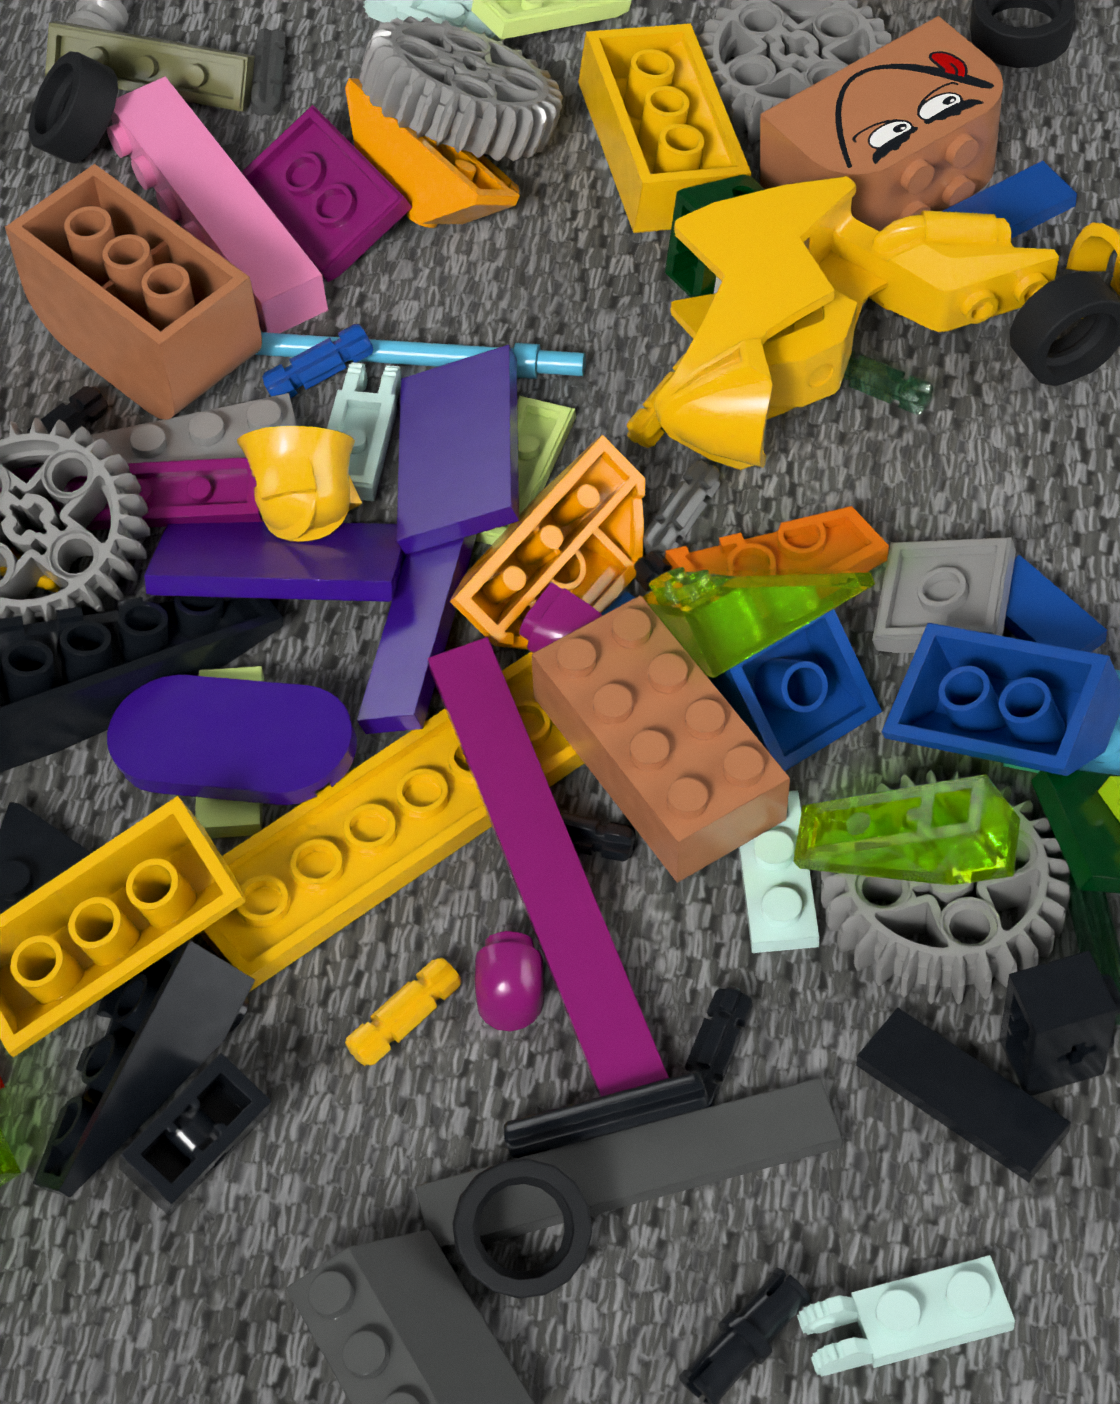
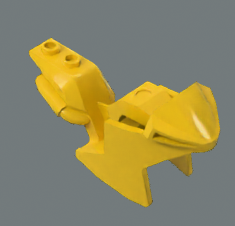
M847 176L786 184L713 202L675 221V236L722 283L715 294L671 302V315L693 338V341L674 375L656 396L654 408L657 413V419L670 438L712 461L739 470L751 466L763 468L766 463V455L763 450L766 421L795 407H804L833 395L840 389L852 353L854 330L862 306L868 298L872 299L882 308L891 310L931 330L947 332L969 324H978L991 317L1022 308L1029 297L1045 284L1055 280L1059 255L1054 249L1014 247L1011 243L1012 232L1009 223L1005 218H996L995 214L922 211L921 215L907 216L895 220L883 230L878 231L852 216L851 204L852 197L856 193V184Z

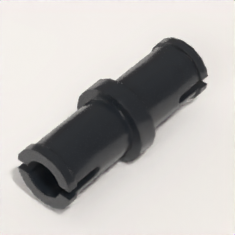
M775 1268L770 1274L771 1277L737 1314L734 1312L727 1313L718 1323L721 1330L719 1335L692 1365L679 1375L682 1384L697 1398H700L702 1395L706 1397L703 1401L705 1404H719V1400L753 1362L762 1364L772 1353V1348L769 1344L798 1311L811 1301L807 1290L792 1275H789L784 1281L787 1275L783 1269Z

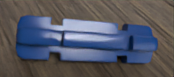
M353 324L338 333L340 338L332 342L329 337L290 358L291 365L286 368L279 364L266 371L262 378L270 396L289 393L290 398L298 394L296 389L303 385L305 390L346 369L345 362L350 359L357 363L370 356L373 352V346L360 324Z

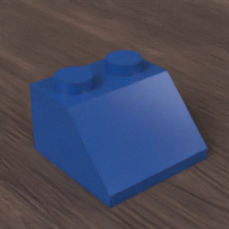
M796 597L694 657L700 669L784 771L882 712L830 599Z

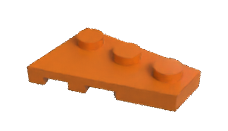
M852 506L782 522L778 531L744 539L742 533L720 537L718 546L689 552L687 546L666 550L665 558L673 566L670 571H676L682 576L706 604L704 610H712L724 624L723 632L727 637H730L796 597L821 599L881 565L888 559L889 545Z

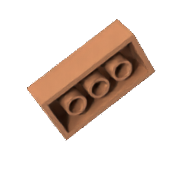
M641 595L532 654L533 693L535 700L677 883L786 820L790 777Z

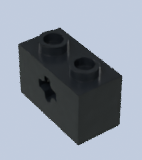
M1089 950L1009 974L999 1040L1021 1089L1031 1096L1104 1074L1109 1048L1114 1046L1113 1028L1116 1015L1120 1014V995L1112 976L1109 973L1100 974Z
M220 1053L120 1154L119 1169L159 1208L170 1216L267 1116L272 1101Z

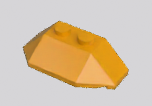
M348 79L345 91L354 147L410 203L412 208L406 215L411 221L428 228H435L438 224H465L516 206L520 197L519 186L484 155L477 158L472 152L461 150L457 154L454 147L445 144L437 146L435 140L426 136L417 138V132L409 127L399 128L396 118L384 117L382 108L371 104L370 96L364 94L359 79Z
M601 435L531 501L519 515V521L511 523L463 576L449 602L485 637H488L494 646L528 650V640L519 634L521 624L529 610L551 582L562 589H567L602 613L635 578L636 570L634 569V564L639 558L643 557L644 518L642 498L645 496V477L604 435Z

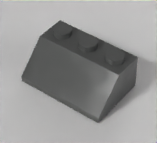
M430 1230L349 1246L286 1287L350 1404H535Z

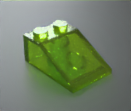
M680 567L652 580L649 583L652 591L642 598L705 675L715 678L875 585V581L869 572L824 568L702 570L686 572L683 567Z

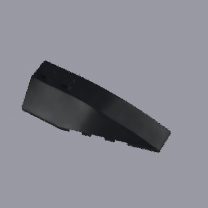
M175 596L174 601L159 604L143 601L142 597L117 601L118 610L83 615L81 607L56 610V620L24 624L22 616L0 619V773L59 752L108 730L110 720L121 702L134 690L152 680L171 675L199 676V670L222 668L282 628L283 616L269 598Z

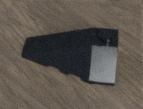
M188 940L104 996L96 1014L101 1017L111 1018L105 1037L94 1048L89 1046L83 1049L76 1066V1070L82 1072V1082L86 1084L82 1098L80 1096L73 1097L61 1108L32 1184L47 1191L71 1197L225 1040L228 1032L233 1031L240 1024L247 1012L249 1005L247 995L255 979Z

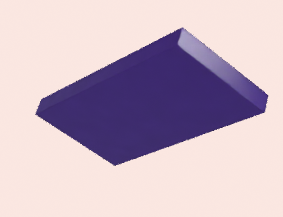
M510 345L401 378L397 542L404 554L414 553L519 521L517 358Z
M264 521L167 524L144 574L146 594L160 596L390 602L395 594L405 554L397 542V524L342 523L328 536L303 542L287 541L276 537L268 530Z

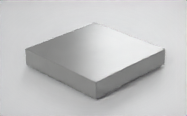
M1012 537L891 542L872 638L875 649L892 653H915L927 623L1003 636L1016 555Z

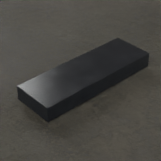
M900 1008L893 1012L857 1055V1067L1028 1183L1069 1133L1070 1121Z

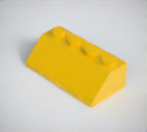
M691 23L586 31L578 83L633 233L671 230L676 193L681 189L743 174L751 176V170Z
M176 796L0 914V1039L7 1052L13 1058L246 902L237 880L205 828L179 796Z

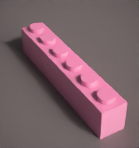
M166 76L116 98L115 108L111 116L113 125L107 127V134L115 152L120 158L127 155L130 156L132 159L131 165L138 182L144 190L152 187L155 189L157 202L164 215L172 221L178 220L183 229L250 277L260 329L267 333H282L328 311L321 272Z

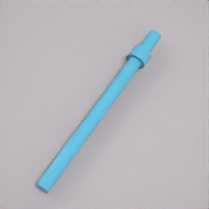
M261 332L262 346L255 355L294 357L326 340L329 336ZM330 337V338H331L332 342H334V341H336L337 339H339L340 337ZM369 339L373 346V352L370 356L358 362L439 367L499 347ZM515 343L514 348H511L517 358V378L537 379L538 373L584 376L585 353L541 350L540 344Z

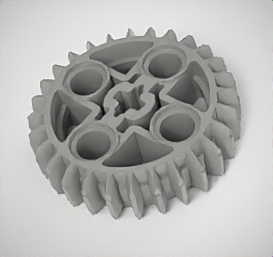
M732 0L731 10L724 7L718 8L715 20L709 19L705 22L704 31L698 35L697 39L735 134L737 136L745 130L748 131L750 146L760 139L761 113L892 42L891 34L885 31L884 21L880 18H873L871 7L864 6L858 8L857 0ZM731 57H735L733 60H731L729 63H727V61H728Z
M410 16L404 21L395 18L390 23L380 24L368 42L359 76L364 94L370 96V102L373 106L382 108L384 117L396 118L399 128H411L417 132V138L426 136L435 140L437 146L445 144L454 147L457 154L461 150L472 152L477 158L487 154L496 161L501 160L504 156L515 161L521 156L527 159L533 157L534 153L542 152L545 145L548 144L550 137L553 136L563 106V95L559 90V85L555 80L550 79L551 75L548 70L538 68L536 60L524 58L521 50L510 49L504 45V40L497 42L486 37L485 32L478 34L468 30L466 25L463 28L451 26L447 20L440 24L426 17L420 22Z
M35 417L30 433L23 434L16 422L10 421L9 437L0 440V488H2L0 492V567H7L6 574L0 580V619L22 616L24 624L56 620V610L81 607L83 614L89 610H92L94 613L106 612L101 601L107 595L119 601L124 600L125 596L117 586L120 578L138 581V575L128 561L147 558L145 549L137 539L150 536V528L145 520L142 519V516L146 515L149 511L143 497L139 495L142 490L137 478L129 471V466L125 459L119 453L113 454V450L107 441L100 438L94 442L89 431L83 426L78 428L72 435L66 423L59 419L49 434L42 421ZM44 463L27 484L11 472L27 465ZM78 476H87V480L81 488L73 492H64L65 486L71 479ZM52 500H54L58 508L61 510L60 515L51 505ZM108 502L111 527L108 539L105 543H101L85 528L104 509ZM30 526L33 528L35 526L40 530L45 529L47 532L45 534L35 533L32 530H26L25 527ZM12 545L21 555L19 560L10 550ZM83 556H93V561L86 570L77 574L69 573L70 567L75 560ZM43 575L50 578L63 589L45 597L26 599Z
M930 770L927 773L925 784L917 786L904 774L901 777L900 791L895 793L885 784L880 783L876 790V803L859 796L855 804V815L849 813L842 814L838 833L830 834L827 842V855L824 856L821 865L822 908L826 909L828 931H838L837 944L839 951L845 952L855 949L854 964L857 971L876 962V983L878 987L890 979L893 974L900 976V994L903 998L909 994L915 982L925 984L927 1000L930 1004L935 1001L940 987H951L955 1002L958 1005L963 1001L966 985L974 984L985 1000L990 996L993 977L1007 988L1009 974L1017 972V969L1021 971L1037 966L1038 956L1049 958L1053 950L1055 937H1060L1064 928L1065 912L1068 910L1070 899V886L1068 885L1070 871L1066 861L1061 859L1062 851L1056 838H1049L1051 827L1048 819L1041 818L1031 821L1033 813L1031 800L1015 807L1010 804L1012 792L1010 786L1005 787L997 795L987 792V779L985 776L980 778L975 787L962 784L961 773L958 770L953 774L950 783H937L934 772ZM959 824L983 832L964 837ZM913 829H925V830H929L931 833H923V834H922V833L914 832V831H912V830H913ZM883 839L890 841L892 857L871 860L863 864L868 853L877 843ZM1009 865L1017 868L1018 870L1008 871L1001 869L998 866ZM882 899L892 904L879 906L872 904L870 901ZM1029 901L1020 922L1010 930H1003L1000 916L997 912L1017 907ZM925 932L930 946L905 939V937ZM970 937L978 940L979 943L965 944L958 941L957 938Z

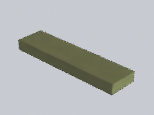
M60 21L49 22L45 76L60 57L72 51L79 52L112 68L117 76L118 89L134 91L166 76L186 102L242 112L247 111L250 105L255 59L253 55Z

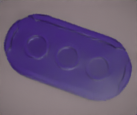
M171 675L152 680L140 686L121 702L109 723L107 745L110 756L125 778L135 787L144 791L274 805H293L317 797L316 790L323 788L329 782L331 787H333L345 776L356 754L357 735L344 704L332 693L315 686L193 675Z

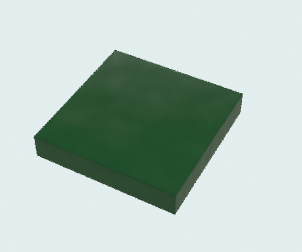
M1076 770L1069 776L1040 771L1031 782L1077 888L1085 891L1120 893V822L1098 793L1100 787L1110 776L1120 775Z

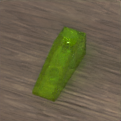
M986 774L806 804L802 806L793 862L799 869L950 886L1012 877L1015 870L1020 818Z

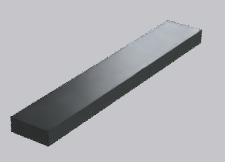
M820 1077L518 1159L529 1158L554 1165L576 1182L589 1205L590 1216L836 1150L842 1148V1135ZM491 1166L415 1186L425 1228L432 1232L445 1255L456 1252L452 1222L459 1196L477 1174ZM527 1184L508 1186L494 1194L483 1208L479 1222L480 1240L482 1245L563 1224V1214L554 1198L541 1188Z

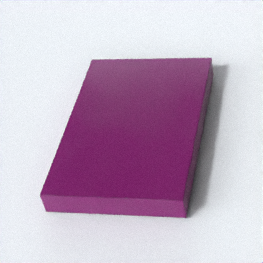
M314 105L309 107L242 171L245 178L328 282L346 271L412 208L405 197Z

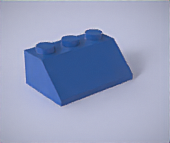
M927 623L882 729V734L885 739L1069 776L1105 752L1120 715V680L1108 655Z

